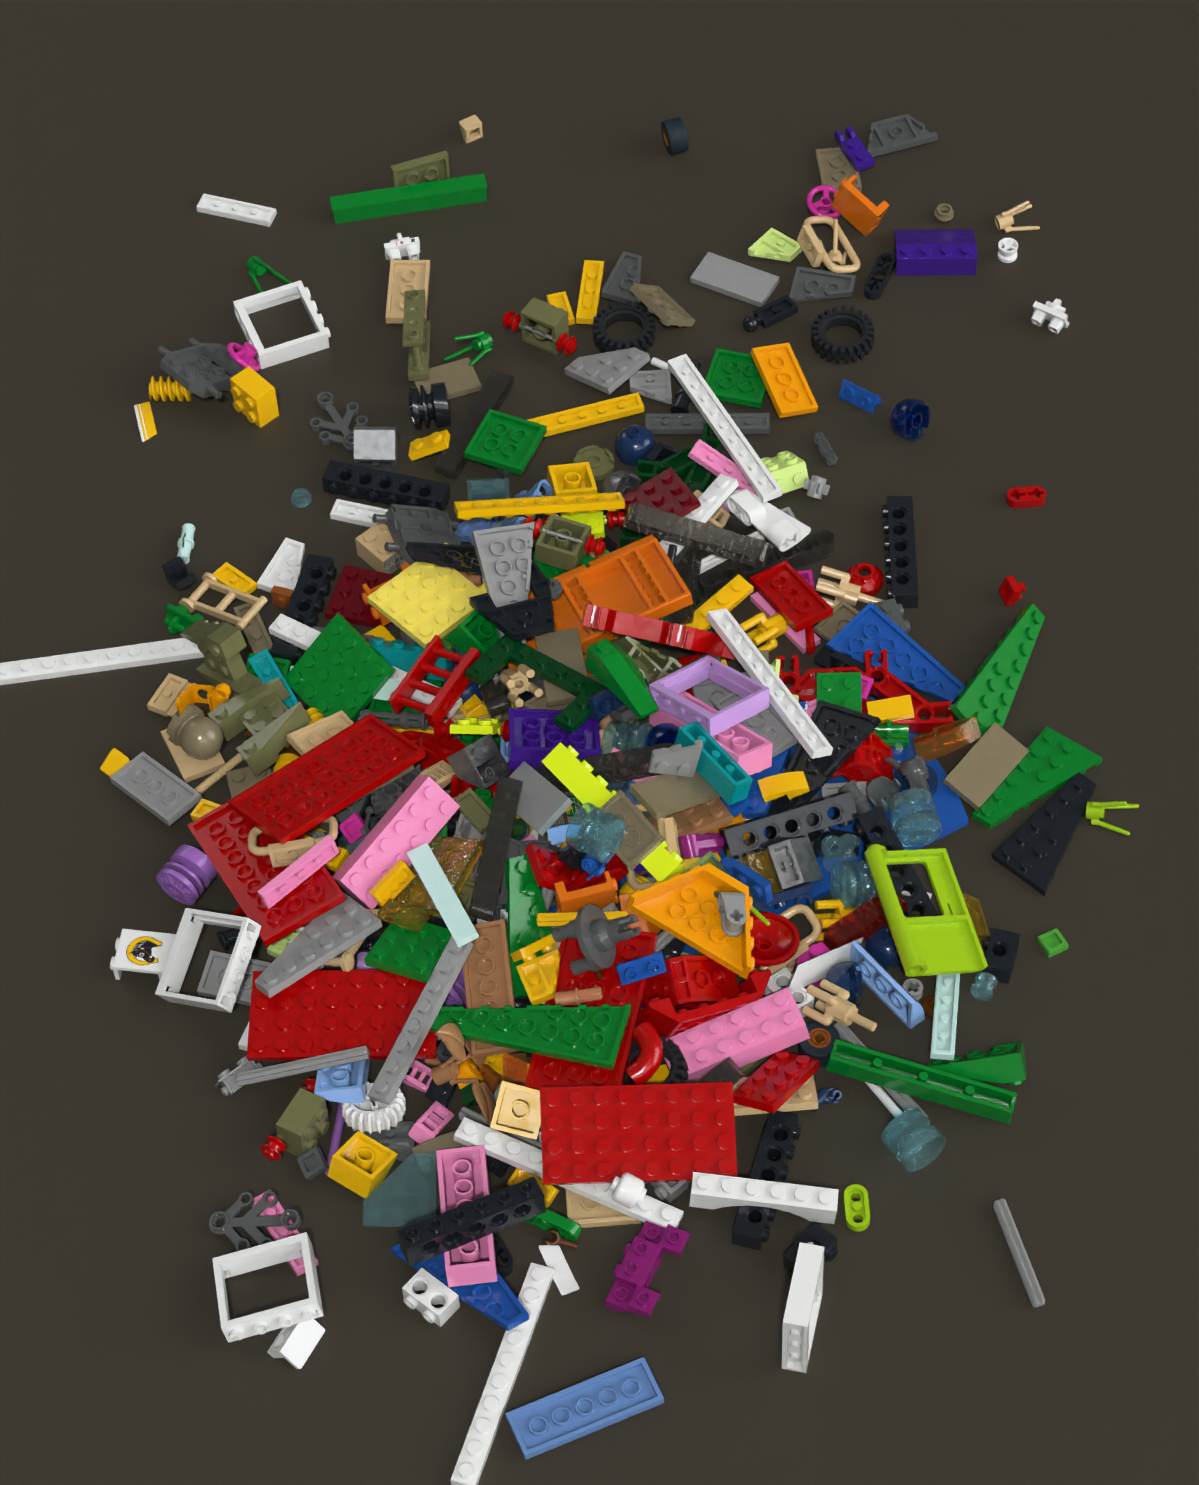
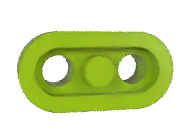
M859 1184L850 1185L844 1191L846 1225L855 1232L866 1230L870 1224L868 1192L865 1187ZM858 1198L859 1201H853L852 1199ZM860 1219L862 1222L856 1223L854 1220Z

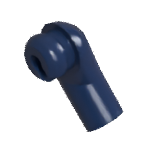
M835 1088L820 1089L817 1092L818 1109L822 1104L838 1103L842 1099V1092Z

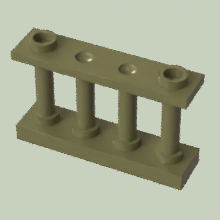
M425 289L405 291L403 347H409V381L429 380L431 325L430 320L424 321Z

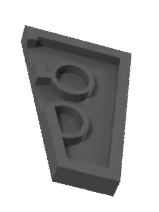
M625 251L622 252L601 291L602 298L617 302L622 301L624 304L628 301L631 302V306L635 303L639 304L630 288L633 283L640 284L642 256Z
M797 266L789 297L795 303L852 297L856 275Z

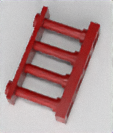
M435 635L426 645L425 650L396 690L391 693L388 701L393 712L398 714L404 706L421 711L425 714L429 726L437 729L471 682L470 679L465 677V670L481 657L479 650L471 647L464 656L446 650L440 637ZM439 657L459 663L452 672L434 666ZM427 673L447 679L441 688L422 682ZM416 689L435 696L428 705L410 697Z

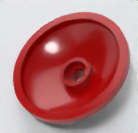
M760 912L770 922V925L767 926L754 914H750V916H753V928L750 930V936L754 937L751 957L755 959V966H776L790 960L796 954L800 944V935L796 926L781 915Z

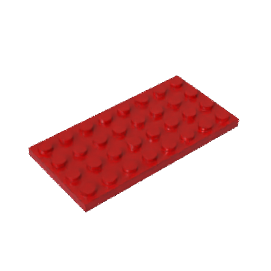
M370 713L228 801L229 807L271 839L283 845L288 841H293L425 758V750Z
M228 802L187 825L245 916L261 925L259 937L266 947L346 901L345 895L323 865L268 909L263 904L257 891L290 865L273 868L269 855L256 856L249 851L248 834L255 826L230 809ZM265 833L257 836L258 847L277 843ZM302 834L294 840L305 839V837Z
M640 932L634 938L617 943L614 963L611 967L600 970L603 976L600 980H597L595 972L592 970L574 975L570 967L571 961L585 957L578 940L572 937L561 941L559 948L561 959L556 992L575 990V987H578L579 990L601 987V1000L583 1002L581 1005L602 1007V1004H609L610 1006L630 1004L632 1010L613 1070L533 1053L524 1087L540 1090L541 1087L623 1085L626 1075L625 1067L628 1066L634 1041L632 1032L638 1024L648 978L622 986L615 966L619 962L624 963L653 954L658 939L656 933ZM555 998L546 1001L545 1005H556ZM566 1005L562 1007H578V1005Z
M314 970L269 998L257 989L255 980L263 971H253L247 1059L248 1061L300 1060L361 1046L368 1047L370 1052L368 1060L387 1059L426 983L383 970H350L349 972H344L343 970ZM429 1030L415 1059H436L437 1035Z
M733 1082L540 1088L543 1185L612 1183L615 1176L621 1177L625 1172L640 1178L644 1182L692 1181L693 1172L737 1177Z

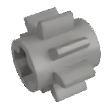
M812 475L811 479H806L803 489H807L806 495L821 499L822 495H828L830 485L826 484L827 479L817 475Z

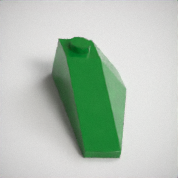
M476 610L447 636L462 653L466 654L473 647L479 650L481 656L499 640L496 627Z
M607 639L587 647L585 667L637 717L643 719L658 711L659 707L635 660L622 647Z
M1023 1041L992 1046V1050L986 1053L974 1050L966 1054L965 1058H961L960 1055H954V1060L937 1059L928 1061L927 1064L928 1067L965 1078L1001 1084L1008 1083L1011 1086L1021 1084L1023 1080H1026L1027 1076Z

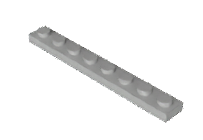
M451 936L367 1095L372 1101L388 1105L393 1101L474 946L472 942L458 948Z

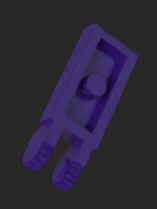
M850 126L845 128L847 140H845L840 130L835 131V138L840 145V149L856 172L875 166V160Z

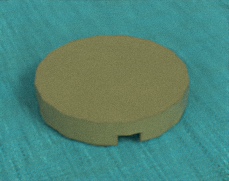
M596 445L580 449L573 460V463L589 462L595 481L607 478L614 471L615 460L613 454L607 448L602 449Z

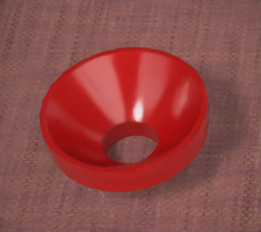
M858 563L851 566L846 572L851 577L849 583L861 586L860 593L873 596L883 587V574L873 564ZM866 569L870 571V574L862 576L858 572Z

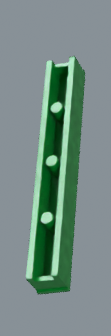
M483 173L331 196L330 202L335 224L485 202L487 201V184Z
M835 1039L826 1066V1070L1008 1125H1010L1018 1094Z

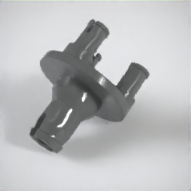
M589 904L579 909L575 920L570 921L569 924L553 928L552 937L555 942H561L572 937L578 940L585 958L571 961L570 967L574 975H579L591 970L596 972L611 967L616 956V944L638 936L640 928L627 930V925L638 922L634 915L608 920L599 907Z

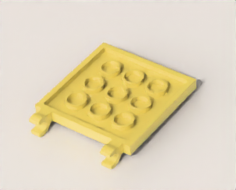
M416 561L370 594L367 600L370 605L425 649L426 645L435 635L442 639L475 610L469 604L470 597L487 592L484 583L479 589L454 568Z

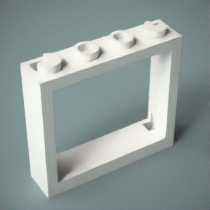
M301 280L233 301L235 316L248 343L258 350L255 357L258 359L261 369L330 348L328 339L331 337L328 327H324L323 317L321 313H317V305L314 300L311 301L310 291L308 287H304ZM301 298L317 333L264 349L248 314Z
M185 908L155 994L168 1002L231 1013L259 936L261 925L247 917ZM203 924L240 929L216 1000L179 994Z
M307 1232L212 1258L221 1329L228 1343L324 1316L313 1245ZM303 1257L309 1293L308 1299L230 1320L225 1284L226 1278Z
M813 1242L799 1243L782 1325V1369L803 1373L807 1372L823 1295L824 1247L813 1245Z

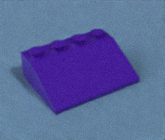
M974 229L894 230L896 276L976 275L977 247Z
M508 708V770H516L525 761L536 771L551 772L541 761L561 742L566 747L571 745L579 753L577 758L581 762L586 760L594 768L591 773L598 774L601 756L598 720L593 719L592 715L571 734L554 725V718L562 710Z

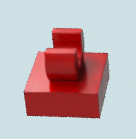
M1006 576L998 592L1005 606H1014L1018 599H1022L1021 592L1027 589L1023 582L1017 583L1014 576Z

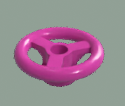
M820 185L811 189L806 200L811 213L815 216L824 215L833 219L839 217L841 214L831 206L832 201L829 198V192L835 194L837 189L827 185ZM823 191L821 200L813 203V196L817 192Z
M234 342L227 344V352L236 363L243 368L249 366L255 372L260 370V363L255 357L258 350L248 342H245L243 345Z

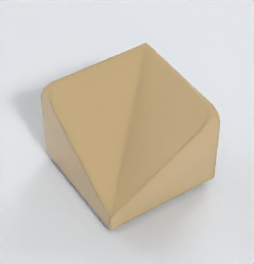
M476 115L459 121L466 144L483 137L482 122Z

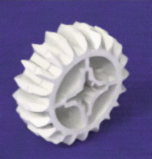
M367 1081L365 1103H342V1116L347 1126L352 1127L353 1131L360 1130L361 1133L368 1131L370 1135L375 1131L381 1133V1130L384 1129L389 1131L390 1126L396 1127L398 1122L403 1121V1115H405L406 1111L405 1097L400 1088L391 1104L388 1105L372 1101L367 1096L374 1084Z

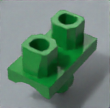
M169 603L165 607L167 613L164 623L168 625L169 633L174 635L178 632L182 633L199 619H204L198 613L193 616L189 614L187 607L182 604L174 606Z
M887 720L886 724H879L873 731L888 746H892L895 750H904L905 746L909 747V725L891 724V720Z

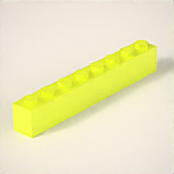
M560 742L541 762L594 815L617 792L615 790L610 792L606 788L608 783L600 775L595 777L591 773L594 768L586 760L581 762L577 758L579 753L571 745L566 747ZM665 841L641 862L647 871L657 881L661 882L669 880L677 873L682 874L686 870L681 864L683 859L674 850L670 853L666 849L668 844Z

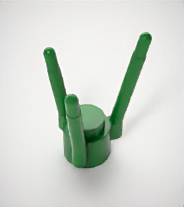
M254 255L248 259L246 266L249 271L247 274L252 278L259 293L263 291L256 275L261 276L266 270L287 284L292 283L264 263L258 256Z
M483 330L478 333L454 337V341L474 338L472 345L445 357L443 360L448 361L474 349L481 353L469 363L470 366H473L486 353L492 351L493 340Z

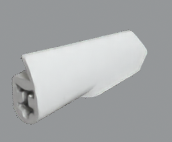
M747 489L734 490L723 503L746 526L753 525L782 552L799 543L811 531L810 527L770 503H763L760 497Z

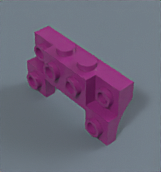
M645 1221L639 1235L635 1236L632 1244H627L623 1254L625 1258L622 1263H618L613 1273L615 1282L605 1300L606 1308L618 1313H635L651 1318L652 1311L657 1301L660 1300V1293L652 1291L648 1287L663 1259V1253L681 1258L682 1251L687 1241L691 1238L690 1233L671 1225L664 1228Z

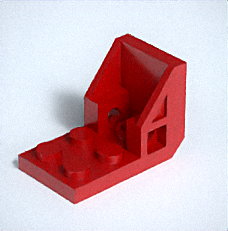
M872 732L830 779L843 775L849 781H866L867 785L870 783V780L879 776L887 777L893 781V766L885 761L886 757L893 758V750Z
M601 837L580 843L587 851L594 841H601L608 849L610 848ZM530 844L525 848L537 885L555 891L554 883L563 881L566 891L571 892L604 883V872L599 877L593 876L590 880L586 881L589 874L587 872L580 874V869L578 868L572 871L557 857L558 853L534 844ZM612 850L610 854L612 858L605 865V871H609L610 877H615L616 882H619L629 871L624 862Z
M678 956L664 960L667 972L648 978L643 1000L646 1007L647 1002L653 998L660 997L661 1000L669 997L675 1011H679L702 1003H715L724 997L732 999L740 994L736 973L708 956Z

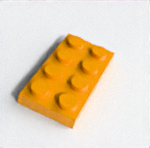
M789 343L752 348L750 354L779 418L817 412L818 405Z

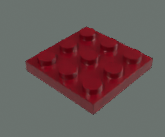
M671 467L622 496L625 500V509L623 510L645 537L656 534L701 506L698 498Z
M345 565L326 608L325 618L332 619L338 613L351 624L370 628L382 625L379 619H374L370 611V604L366 605L361 596L364 593L362 585L366 583L369 589H372L397 575ZM389 623L384 625L386 629L388 628Z

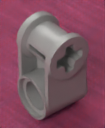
M719 892L718 911L720 913L722 930L729 937H738L742 933L743 924L747 919L745 895L743 892Z

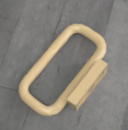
M824 215L811 216L804 220L797 241L812 267H820L821 262H823L830 271L843 274L853 273L860 269V259L839 224L838 239L852 261V265L839 266L834 264L814 232L811 224L825 223L833 229L834 219L832 217Z
M641 803L635 804L641 812H647ZM673 817L656 819L658 831L668 844L666 849L670 853L674 850L681 857L675 819ZM627 867L629 871L626 875L629 886L635 891L639 889L645 890L650 888L655 882H658L639 883L634 869L631 871Z
M331 816L321 823L329 824L328 835L335 840L338 835V822L334 816ZM253 827L248 834V849L256 856L269 855L272 867L275 868L291 865L326 836L288 841L283 845L275 843L265 847H258L257 836L263 832Z
M796 904L779 914L790 919L794 915L802 913L811 924L813 930L808 936L800 940L799 948L790 960L776 966L759 967L757 969H770L771 975L785 967L790 973L793 972L796 959L809 950V946L819 939L821 935V923L812 909L803 904Z

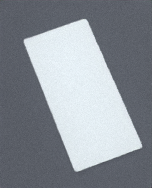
M863 937L857 939L856 941H858L861 944ZM851 942L798 965L789 986L790 991L794 992L826 978L833 966L843 962H850Z

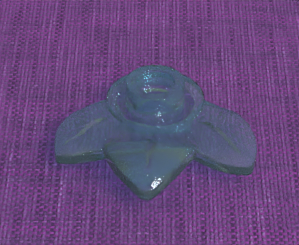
M848 833L841 837L833 835L825 837L821 842V850L824 854L822 860L823 867L830 873L834 872L838 866L846 869L854 867L857 857L853 850L860 845L861 840L857 836Z

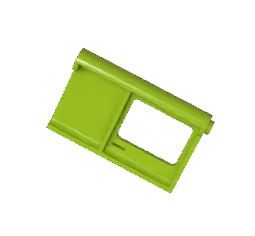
M879 844L869 846L864 856L906 976L975 973L987 968V961L946 848L887 851L885 846ZM922 863L927 870L942 915L905 917L886 865Z

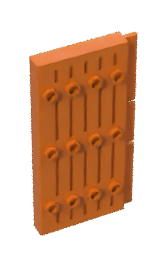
M653 534L588 562L590 566L586 568V565H581L552 578L560 581L562 584L561 595L557 599L551 600L555 624L554 631L578 628L583 653L587 652L588 646L603 639L611 641L623 636L617 633L581 626L585 604L657 620L693 604L689 589ZM529 590L528 599L535 598L532 591ZM535 636L526 638V645L537 650ZM509 662L506 668L517 670L518 666Z

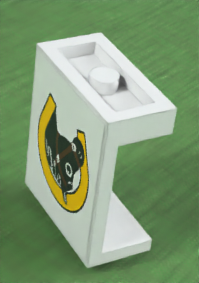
M122 929L121 936L117 937L115 943L116 955L112 956L110 962V969L113 970L115 979L120 980L122 971L158 974L160 980L176 934Z

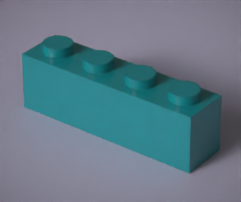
M374 637L368 641L392 666L407 673L425 650L418 643L406 644L403 640L391 642L385 641L382 637ZM439 657L434 664L436 667L453 671V661ZM427 673L425 676L426 679L445 680L430 673Z
M697 721L680 727L674 745L681 744L682 747L695 745V740H702L703 748L696 767V771L729 806L747 799L753 781L749 774Z

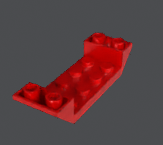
M760 969L754 970L749 973L746 980L739 983L740 994L736 995L735 998L728 999V997H724L711 1005L703 1003L690 1011L685 1008L675 1012L669 997L661 1000L660 997L653 998L647 1002L645 1008L641 1009L637 1026L649 1021L657 1029L660 1036H664L666 1039L762 999L772 973L770 969L765 971Z

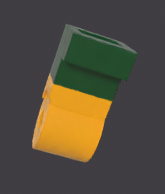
M467 1059L458 1065L460 1074L457 1075L456 1079H478L479 1083L485 1082L471 1059ZM457 1083L462 1093L461 1100L463 1105L469 1107L478 1106L472 1091V1083Z

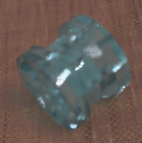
M979 972L975 976V984L971 986L970 993L979 1000L989 1001L993 997V989L997 987L998 980L989 973Z

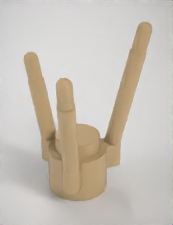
M1027 200L1008 211L995 215L994 222L998 231L1004 230L1005 233L1011 231L1039 230L1040 226L1011 227L1014 224V215L1032 207V204H1029L1030 201Z
M834 219L833 250L828 253V256L834 264L842 266L846 265L847 253L844 251L842 256L841 252L837 250L838 219Z

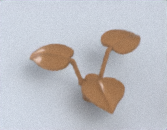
M447 1023L441 1026L435 1032V1035L445 1043L452 1057L445 1063L431 1069L432 1078L438 1086L450 1082L451 1085L456 1083H472L475 1099L484 1115L486 1124H489L493 1118L496 1103L488 1085L485 1082L479 1083L478 1079H456L457 1075L460 1074L458 1065L471 1057L473 1058L471 1040L464 1039L457 1025ZM486 1057L473 1058V1060L479 1066L485 1063Z

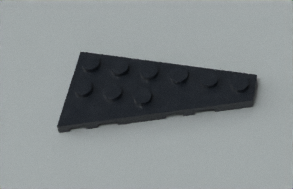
M407 542L405 550L414 561L482 575L474 546ZM531 557L530 582L546 578Z
M819 700L811 720L833 747L832 754L812 759L799 742L785 773L803 771L810 791L791 799L784 795L772 800L767 814L809 802L881 723L880 718ZM788 820L785 826H787L791 822V820Z
M1078 772L992 853V859L1045 896L1048 886L1055 876L1057 867L1061 863L1074 832L1081 821L1087 801L1091 800L1096 790V783Z

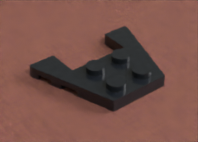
M549 578L530 582V590L535 598L496 607L488 593L469 598L470 606L513 642L554 631L555 624Z

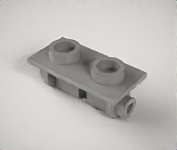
M246 1055L236 1063L238 1067L230 1071L228 1068L217 1076L219 1080L215 1086L217 1087L221 1084L223 1087L220 1090L223 1095L231 1096L243 1087L238 1086L236 1074L263 1068L261 1063L248 1061Z

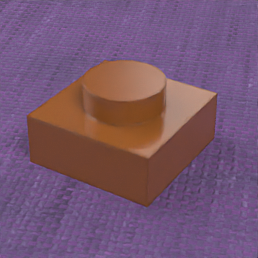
M274 585L271 590L273 605L279 608H287L294 590Z
M483 1064L479 1072L492 1094H494L503 1078L488 1064Z

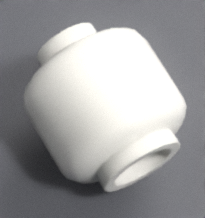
M628 1172L623 1173L621 1177L615 1176L609 1188L613 1190L612 1199L629 1209L635 1205L639 1207L647 1192V1189L644 1188V1181Z

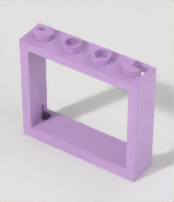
M709 655L649 684V690L659 707L658 709L686 725L697 721L712 737L770 707L768 687ZM709 679L743 699L713 714L679 695V693Z

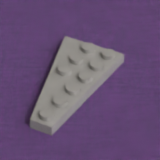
M534 522L476 530L471 534L486 592L496 607L528 600ZM496 627L500 639L505 634ZM526 639L518 640L526 644Z
M343 892L346 901L313 919L255 980L256 988L267 997H273L383 927L381 920Z

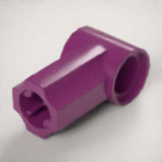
M697 833L678 837L683 860L722 852L724 846V839L719 833L698 835Z

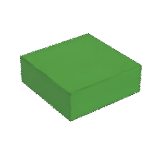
M1057 928L1038 936L1036 940L1048 958L1067 950L1069 944Z

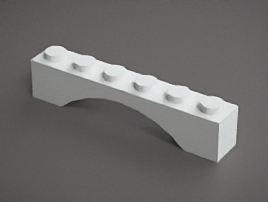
M693 1172L689 1207L718 1209L731 1206H759L790 1212L812 1222L834 1224L839 1189Z

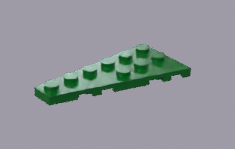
M1046 726L1027 748L1029 752L984 804L977 811H973L971 819L992 829L1012 817V814L1021 808L1025 809L1038 798L1041 800L1063 787L1078 772L1084 774L1092 766L1100 765L1103 758Z
M527 854L505 861L506 889L508 890V903H506L508 924H506L509 954L553 933L552 927L537 926V914L547 913ZM540 950L535 954L537 957L544 955L545 953H542V951ZM510 955L514 998L520 996L528 997L516 966L524 962L522 959L514 962Z

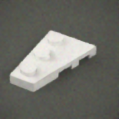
M285 538L258 580V589L271 593L275 585L294 590L302 570L305 544Z

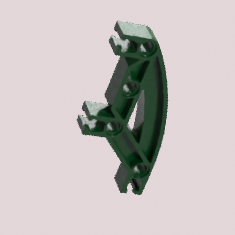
M705 423L701 440L722 454L723 444L718 437H710V430L712 429L709 424ZM696 442L660 462L638 459V470L635 472V475L641 479L642 483L640 482V485L671 467L692 493L695 490L704 493L715 480L716 475L688 457ZM679 520L654 534V538L656 537L660 542ZM623 523V533L620 535V548L645 537L636 524Z

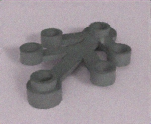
M330 392L319 393L317 395L318 407L327 411L333 422L312 418L310 420L311 430L317 432L321 429L341 432L343 436L322 431L319 433V442L323 445H328L331 442L343 444L346 450L354 451V430L350 431L349 426L353 417L359 414V405L356 402L347 404V411L342 419L333 406V395ZM360 415L356 418L355 427H368V418L366 416Z
M267 1191L254 1207L252 1206L255 1200L252 1194L249 1192L241 1193L238 1200L227 1211L213 1213L208 1223L210 1230L214 1234H225L235 1244L236 1250L240 1251L241 1244L247 1243L245 1249L251 1248V1244L246 1238H241L233 1228H243L261 1245L272 1242V1239L265 1237L256 1227L284 1226L285 1229L293 1231L299 1228L302 1220L299 1213L294 1209L285 1210L281 1216L258 1217L267 1207H274L278 1203L276 1194L273 1191ZM269 1196H274L271 1202H266ZM245 1197H250V1200L247 1203H243V1199ZM252 1207L243 1217H235L243 1208ZM295 1218L296 1222L289 1225V1220ZM220 1221H225L222 1227H218Z

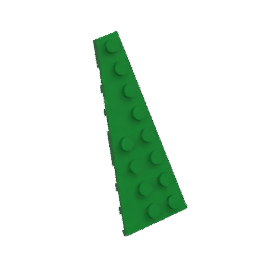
M1033 603L1027 604L1017 616L1015 624L1008 628L1006 636L999 640L997 648L990 652L977 669L978 673L976 676L968 681L967 688L959 693L958 700L955 704H951L949 708L978 740L994 722L1003 728L1045 616Z
M602 1004V1007H587L586 1005H578V1007L527 1005V1008H512V1006L489 1008V1006H481L479 1009L441 1007L430 1028V1032L435 1033L441 1026L447 1023H454L460 1029L464 1039L613 1070L632 1008L630 1004H625V1006Z

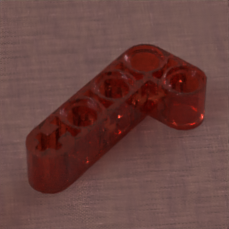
M896 892L904 914L908 908V903ZM878 895L832 924L826 930L824 944L831 951L862 937L863 942L888 925Z

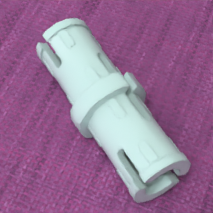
M190 523L182 526L181 538L178 539L177 543L179 547L177 557H181L184 564L190 562L191 550L195 544L193 538L196 528Z

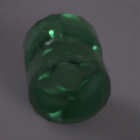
M521 818L511 819L505 826L506 836L520 841L524 840L530 833V826Z

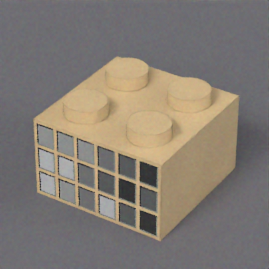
M376 523L355 538L357 555L376 571L391 574L400 568L401 565L405 564V560L399 553L385 551V543H394L387 525L384 523Z

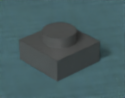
M315 1146L296 1158L307 1180H312L329 1169L319 1147Z

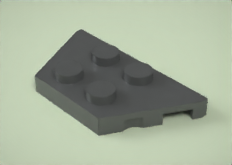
M904 114L871 123L867 151L872 157L938 141V134L935 131L933 133L925 129L926 125L916 121L909 114Z

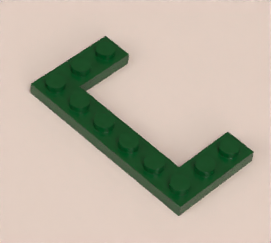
M506 635L501 637L465 670L466 678L484 686L509 662L517 666L520 664L527 665L534 670L536 676L576 696L554 718V725L571 734L592 716L588 698L606 688V686L520 641L513 642Z

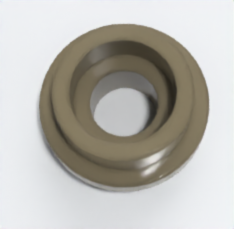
M943 203L937 206L934 216L939 221L947 222L953 219L954 210L951 205Z

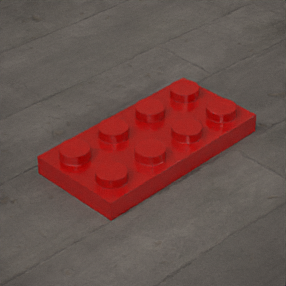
M783 561L750 577V584L796 632L833 615V608L787 561Z
M786 1050L774 1053L733 1092L734 1104L775 1113L820 1068L819 1060L810 1058L807 1055L789 1053Z

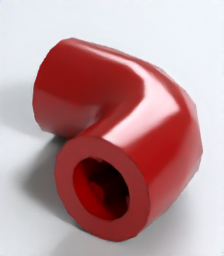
M649 1021L641 1023L633 1030L632 1037L639 1045L640 1052L638 1057L625 1067V1070L637 1085H643L658 1070L663 1059V1042L657 1029Z

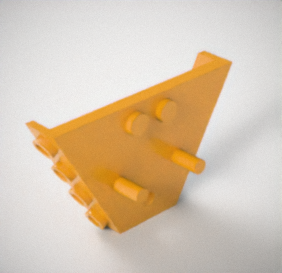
M710 863L703 866H694L684 874L677 873L667 881L655 882L650 888L636 890L629 896L626 908L744 979H747L749 972L754 970L755 959L751 957L754 937L750 936V930L753 928V916H750L753 898L749 896V887ZM714 893H744L747 919L743 924V931L738 937H729L723 932L718 911V898L714 896Z

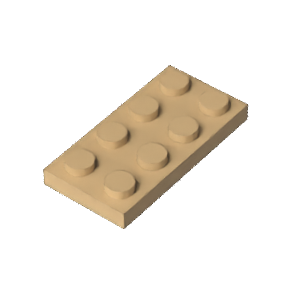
M430 260L390 261L386 324H403L405 291L425 289L424 321H426L431 268Z
M812 1075L777 1111L789 1112L818 1109L814 1076ZM749 1077L718 1079V1082H733V1092H735ZM734 1104V1116L770 1113Z

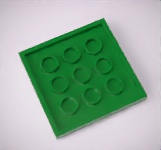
M336 613L286 675L285 680L310 708H317L318 712L322 713L324 717L342 710L354 722L359 717L361 710L367 707L396 669L341 614Z

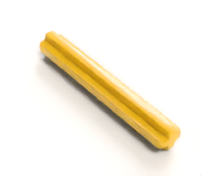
M627 911L604 912L608 920L629 915ZM578 912L538 913L536 919L537 926L558 927L569 924L570 921L576 919Z

